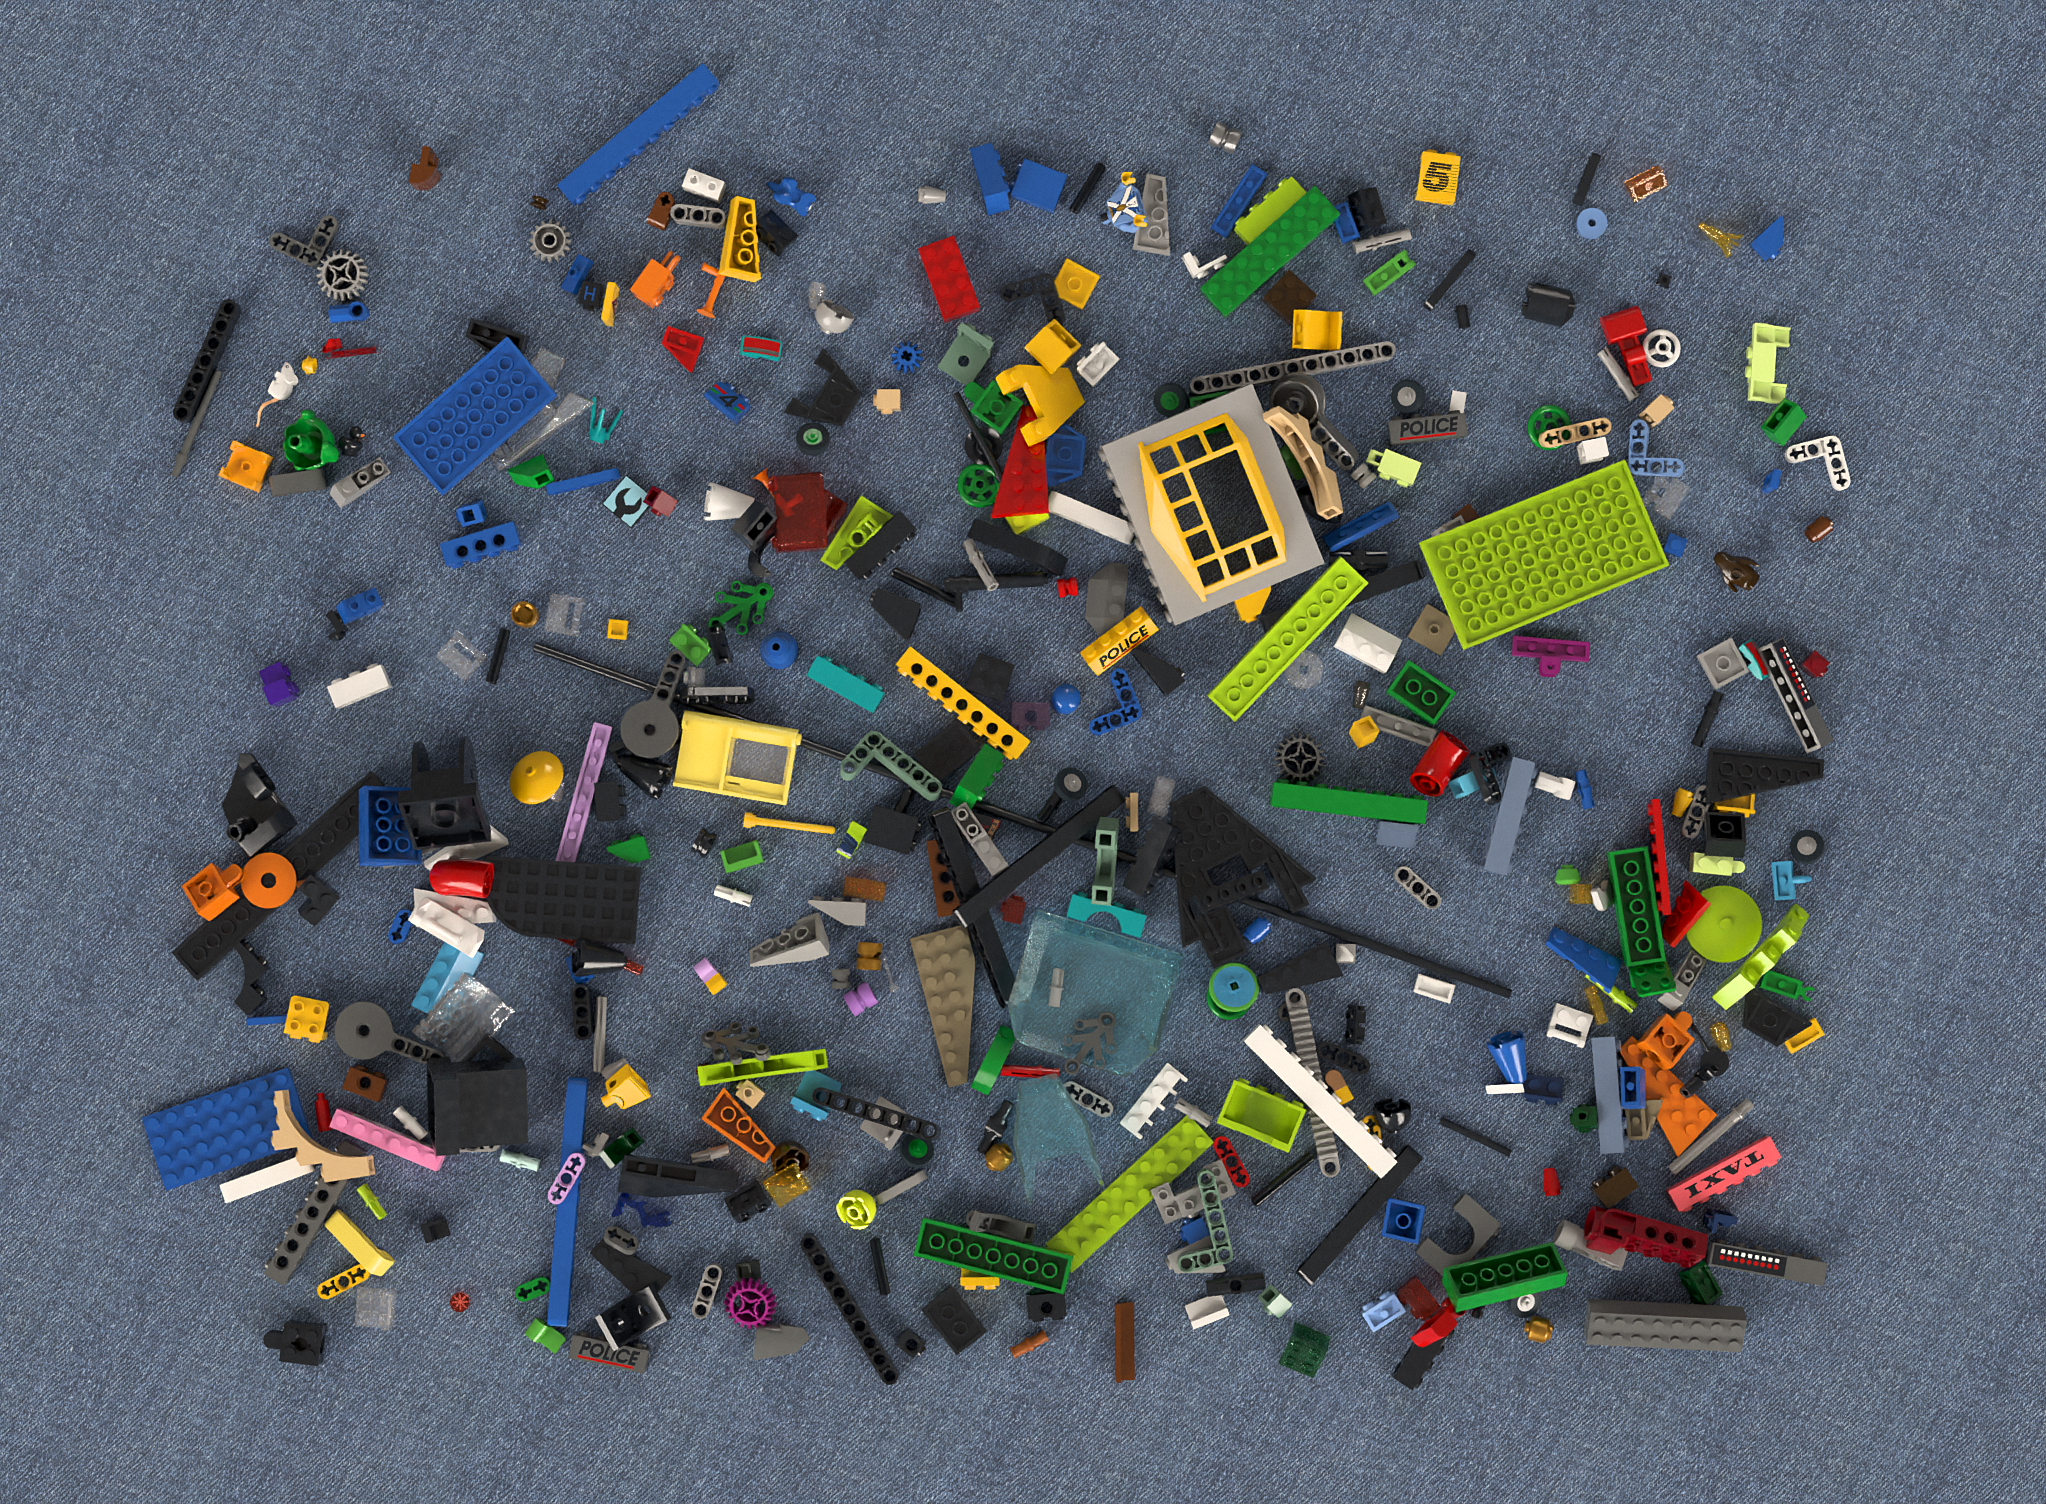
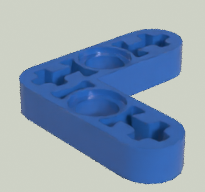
M1121 668L1113 670L1110 679L1122 708L1093 719L1090 722L1089 729L1094 735L1099 736L1135 722L1142 715V709L1126 671ZM1116 672L1124 674L1122 678L1123 684L1127 682L1129 686L1117 689L1116 686H1120V683L1113 678L1116 676ZM1125 689L1129 690L1132 694L1129 700L1121 698L1120 694ZM1131 707L1134 710L1138 709L1139 712L1136 714V718H1133L1131 715L1126 717L1129 721L1124 722V716L1120 711L1124 710L1126 714L1130 712ZM1113 714L1119 715L1121 717L1120 724H1111L1110 717ZM1107 717L1110 729H1107L1106 726L1101 728V732L1092 729L1095 726L1094 722L1104 723L1103 718Z

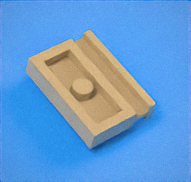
M1129 793V797H1126V809H1129V816H1126V828H1130V832H1138V793Z

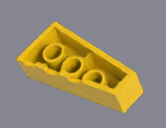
M735 196L730 200L719 267L720 275L750 282H756L761 279V273L759 272L760 260L757 249L758 235H756L755 200Z

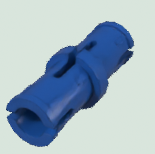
M1586 769L1574 772L1578 786L1577 792L1580 794L1583 809L1595 807L1591 792L1592 785L1590 786Z

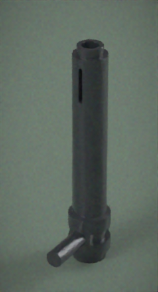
M1043 571L993 574L999 584L996 589L1041 587L1044 584H1048L1047 573H1043ZM960 574L958 577H954V575L944 577L945 592L955 595L956 612L963 611L962 593L987 590L980 575L967 576V574Z

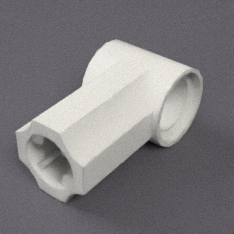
M1539 772L1534 787L1553 793L1556 797L1570 800L1576 782L1567 778H1558L1544 772Z

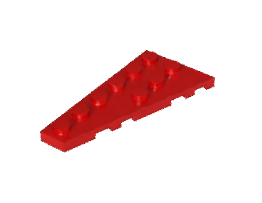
M1032 406L1022 407L992 510V518L1049 513L1045 441L1028 447L1020 430L1029 422L1038 419Z

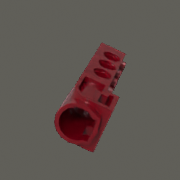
M1594 1205L1590 1208L1584 1225V1239L1587 1240L1586 1248L1609 1255L1619 1248H1625V1251L1643 1253L1645 1257L1661 1258L1663 1262L1679 1263L1681 1267L1685 1268L1692 1267L1706 1257L1708 1234L1623 1210L1605 1209Z

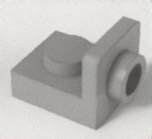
M606 1131L598 1134L593 1142L596 1145L595 1147L587 1143L583 1144L584 1153L593 1158L595 1156L599 1157V1153L605 1149L612 1135Z

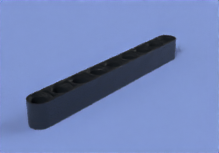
M1419 559L1366 578L1365 580L1368 584L1347 606L1425 578ZM1291 606L1259 618L1265 634Z
M1409 1144L1405 1146L1395 1157L1397 1163L1382 1178L1378 1177L1299 1266L1295 1273L1311 1286L1416 1168L1423 1157Z
M813 1233L805 1234L800 1241L803 1252L881 1380L887 1385L895 1384L899 1377L896 1365L818 1237ZM812 1238L815 1245L811 1248L806 1247L804 1240ZM815 1255H823L825 1262L822 1264L816 1263L814 1260ZM832 1271L835 1278L829 1281L825 1278L824 1273ZM841 1287L844 1289L845 1295L838 1297L835 1295L834 1290ZM852 1304L855 1307V1312L847 1313L844 1306ZM856 1321H863L865 1328L858 1330L854 1324ZM872 1337L875 1340V1345L867 1346L865 1339ZM883 1354L885 1361L883 1363L876 1362L875 1355ZM888 1370L893 1371L895 1378L892 1380L887 1379L885 1372Z

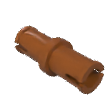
M1044 1330L1030 1338H1024V1341L1010 1347V1350L1016 1359L1028 1351H1034L1035 1347L1048 1342L1049 1339Z

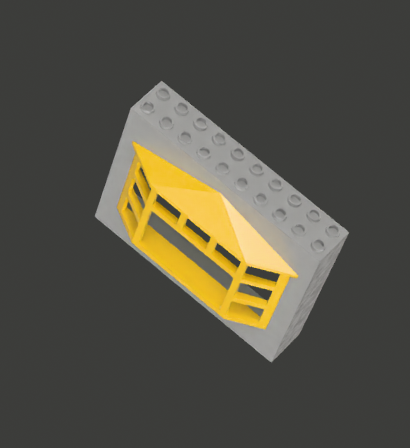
M1253 384L1237 388L1099 446V457L1102 462H1106L1108 467L1105 469L1108 479H1113L1115 484L1112 487L1116 498L1120 497L1122 504H1120L1123 515H1127L1129 518V522H1127L1128 528L1132 534L1135 533L1137 538L1134 540L1138 551H1142L1144 555L1141 558L1144 567L1151 572V575H1149L1152 586L1158 589V593H1156L1157 599L1160 604L1165 606L1164 616L1167 622H1171L1173 625H1178L1324 564L1270 426L1263 419L1264 411ZM1224 423L1233 440V444L1213 452L1204 431ZM1197 434L1207 454L1186 463L1177 442ZM1170 445L1180 466L1158 474L1150 453ZM1237 450L1268 526V531L1221 550L1189 469ZM1183 472L1191 495L1170 503L1162 480ZM1195 501L1203 524L1182 532L1174 509ZM1206 530L1215 552L1194 561L1185 539ZM1272 536L1278 554L1277 557L1257 564L1251 544ZM1244 547L1251 567L1230 575L1224 555ZM1218 559L1224 579L1203 586L1197 567Z

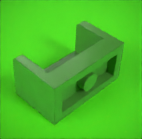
M758 840L720 851L726 873L765 862Z

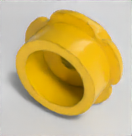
M307 356L306 359H303L302 370L306 374L316 373V358Z

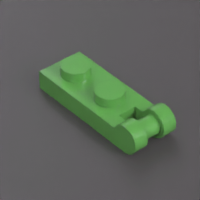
M1406 250L1400 252L1362 281L1373 296L1380 293L1417 265L1414 260L1411 261L1407 256L1408 252ZM1400 260H1402V262L1405 264V266L1402 268L1397 263Z

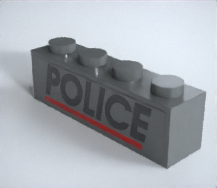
M1460 410L1449 411L1448 415H1441V412L1430 413V417H1422L1421 414L1410 416L1411 419L1404 420L1403 417L1391 418L1392 421L1387 423L1389 445L1398 446L1466 438L1468 433L1465 413H1460Z
M579 1330L578 1333L575 1332L573 1334L568 1358L644 1374L651 1348H646V1344L636 1342L635 1345L627 1343L613 1351L605 1335L598 1334L595 1337L590 1336V1332Z

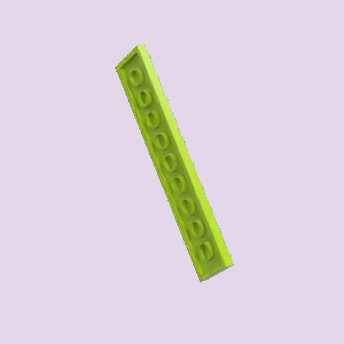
M1339 556L1219 681L1207 696L1235 722L1355 598L1368 582Z
M1186 1115L1055 1234L1046 1245L1052 1249L1075 1254L1070 1271L1072 1273L1154 1198L1150 1190L1151 1188L1160 1186L1165 1182L1171 1183L1214 1142L1193 1119H1189L1188 1115Z

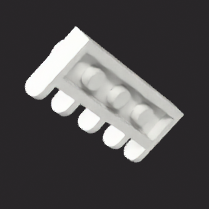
M1166 1063L1120 1121V1124L1141 1140L1143 1136L1138 1133V1130L1145 1122L1150 1126L1154 1124L1148 1119L1157 1107L1164 1111L1165 1107L1160 1104L1169 1092L1175 1096L1177 1095V1092L1172 1088L1180 1078L1184 1082H1187L1188 1079L1169 1063Z

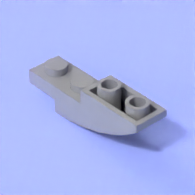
M966 802L951 811L955 822L993 878L1007 869L1009 865Z

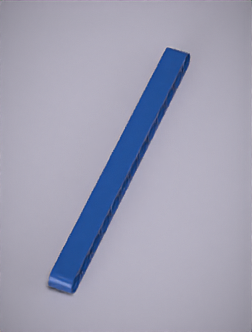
M568 1077L560 1171L571 1154L576 1152L583 1154L582 1146L585 1133L588 1078ZM580 1157L572 1158L574 1162L572 1167L569 1168L567 1165L566 1169H570L576 1174L577 1171L574 1168L578 1164L581 1165ZM563 1173L561 1180L563 1183L569 1184L572 1181V1176L569 1173ZM581 1173L565 1200L557 1204L547 1319L548 1326L568 1327ZM559 1184L560 1188L558 1189V1198L561 1199V1198H562V1196H560L561 1190L564 1188L565 1191H566L567 1188H566V1187H562V1186Z

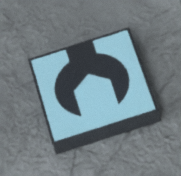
M627 475L602 503L603 506L631 529L650 508V506L643 502L648 492Z

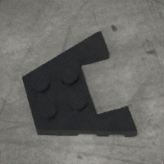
M822 349L814 364L830 373V376L811 407L793 397L784 413L843 427L863 394L828 352Z

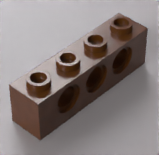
M936 840L926 841L938 917L953 915L952 911L960 905L951 880L948 883H944L941 880V874L947 871L945 864H941L938 861L940 850ZM948 890L954 893V899L951 902H947L944 899V893Z

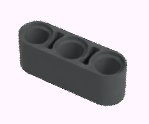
M324 469L269 477L272 497L327 489Z

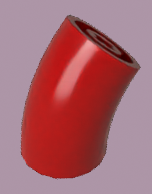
M1441 730L1411 774L1410 782L1412 786L1424 795L1431 797L1441 796L1454 773L1470 753L1469 749L1455 736L1445 730Z
M444 859L433 865L429 879L435 892L440 895L487 898L493 884L494 865L492 862L472 859Z

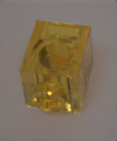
M1569 884V904H1592V884Z

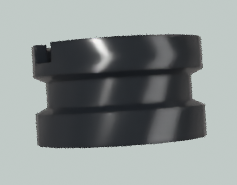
M702 828L691 851L694 853L698 852L701 857L705 858L717 834L709 833L707 829Z

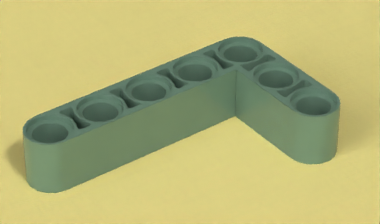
M877 731L867 733L841 762L840 776L844 780H853L871 759L875 757L927 800H937L941 793L942 784L937 778ZM869 740H876L878 744L872 745L869 743ZM889 751L893 755L888 757L885 756L883 753ZM863 753L866 757L859 758L856 754ZM904 763L907 765V768H900L898 764ZM851 767L853 771L847 772L844 768ZM919 775L922 777V780H915L913 776ZM934 787L937 789V791L930 792L928 788Z
M1202 1168L1198 1171L1197 1182L1212 1245L1186 1251L1178 1255L1177 1265L1185 1273L1226 1264L1233 1258L1216 1179L1213 1172L1208 1168ZM1208 1173L1211 1175L1210 1181L1202 1182L1201 1176ZM1207 1193H1214L1215 1199L1207 1201L1205 1199ZM1213 1211L1220 1213V1217L1217 1220L1210 1219V1214ZM1217 1230L1224 1231V1236L1221 1239L1214 1237ZM1222 1249L1229 1251L1228 1256L1225 1258L1219 1256V1251ZM1204 1253L1210 1255V1259L1207 1262L1200 1261V1256ZM1184 1258L1191 1260V1264L1187 1267L1181 1265V1261Z

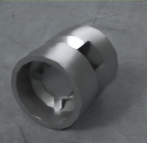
M1218 121L1208 144L1214 147L1222 145L1224 151L1233 154L1243 131L1234 127L1229 130L1225 123Z

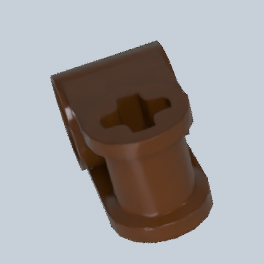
M662 192L657 196L647 219L648 225L663 231L666 230L671 218V208L675 205V200L670 193ZM668 198L670 204H665L664 206L662 199L666 200Z

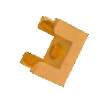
M233 440L230 447L233 451L226 468H221L219 476L259 493L273 457Z

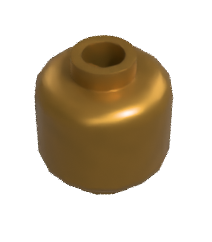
M1005 1143L994 1144L985 1155L986 1166L991 1171H1004L1013 1161V1150Z
M1534 1315L1530 1321L1526 1320L1524 1332H1527L1528 1340L1545 1343L1551 1339L1553 1325H1551L1549 1319Z

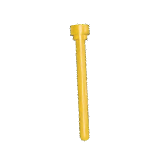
M745 812L743 827L746 828L762 825L834 834L836 831L833 826L760 818L750 812Z

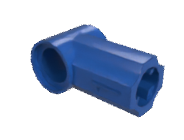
M359 301L352 302L351 304L329 306L328 310L331 323L355 320L365 321L370 313L368 307ZM362 307V313L356 316V309Z

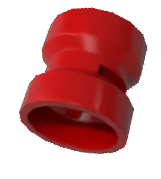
M1070 577L1069 580L1057 579L1059 598H1064L1067 595L1078 596L1076 577Z

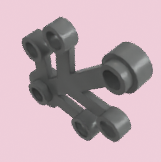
M1102 1012L1097 1019H1078L1075 1021L1074 1027L1077 1031H1083L1086 1027H1097L1093 1033L1073 1036L1067 1034L1063 1037V1044L1067 1047L1072 1046L1074 1043L1086 1042L1074 1059L1071 1058L1065 1062V1071L1068 1074L1075 1075L1079 1072L1080 1063L1092 1047L1095 1056L1094 1067L1098 1070L1105 1067L1100 1044V1036L1104 1031L1107 1041L1105 1046L1106 1052L1108 1054L1116 1052L1117 1046L1114 1043L1112 1029L1116 1026L1117 1019L1112 1012ZM1109 1018L1111 1022L1106 1025L1103 1020ZM1082 1022L1084 1026L1083 1028H1077L1076 1024ZM1067 1037H1070L1072 1039V1042L1070 1044H1067L1065 1042V1039ZM1109 1045H1113L1115 1049L1113 1051H1109L1107 1047ZM1101 1060L1103 1065L1098 1067L1096 1061ZM1071 1064L1076 1065V1069L1073 1071L1069 1069Z
M733 1022L728 1029L718 1032L708 1030L701 1035V1042L705 1047L712 1049L715 1060H722L725 1057L724 1049L719 1047L718 1044L726 1047L731 1063L734 1065L742 1062V1055L736 1049L755 1053V1058L759 1061L768 1060L771 1056L770 1048L764 1043L756 1046L742 1042L759 1036V1029L756 1026H751L747 1029L746 1033L740 1034L742 1032L741 1023ZM732 1034L737 1035L731 1038H724Z

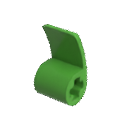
M1286 444L1279 448L1283 461L1294 478L1300 480L1305 477L1289 446Z
M535 1317L525 1332L529 1339L536 1343H542L554 1354H556L566 1340L565 1336L552 1326H548L544 1320Z

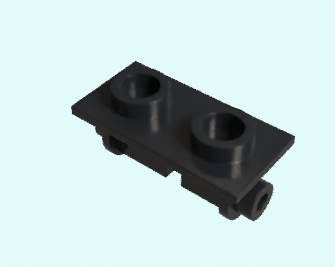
M722 623L706 629L716 665L724 662L726 664L733 662L732 658H734L725 634L726 629L723 628Z
M1348 1005V1010L1346 1011L1347 1026L1344 1034L1345 1043L1362 1045L1363 1041H1365V1027H1359V1023L1366 1022L1365 1006Z

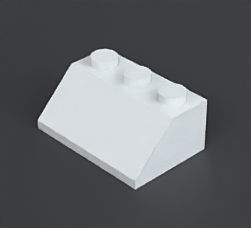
M1351 613L1333 647L1384 674L1394 659L1402 640Z

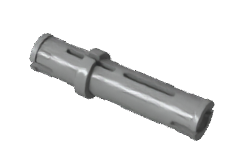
M1409 228L1375 237L1371 235L1367 239L1354 241L1353 248L1356 254L1371 249L1375 251L1382 246L1411 240V233Z
M1608 348L1599 352L1597 355L1617 382L1616 386L1621 388L1628 401L1630 402L1639 396V393L1630 382V377L1625 375Z
M967 539L964 541L962 546L969 556V561L974 564L987 590L993 591L998 588L999 584L986 564L983 553L975 545L974 540Z

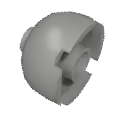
M822 298L815 313L816 321L821 326L820 330L826 334L831 332L837 334L846 331L854 320L853 314L840 304L836 306L832 304V300Z

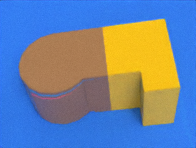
M1334 1069L1328 1070L1324 1075V1080L1342 1100L1339 1104L1343 1105L1354 1099L1340 1072Z

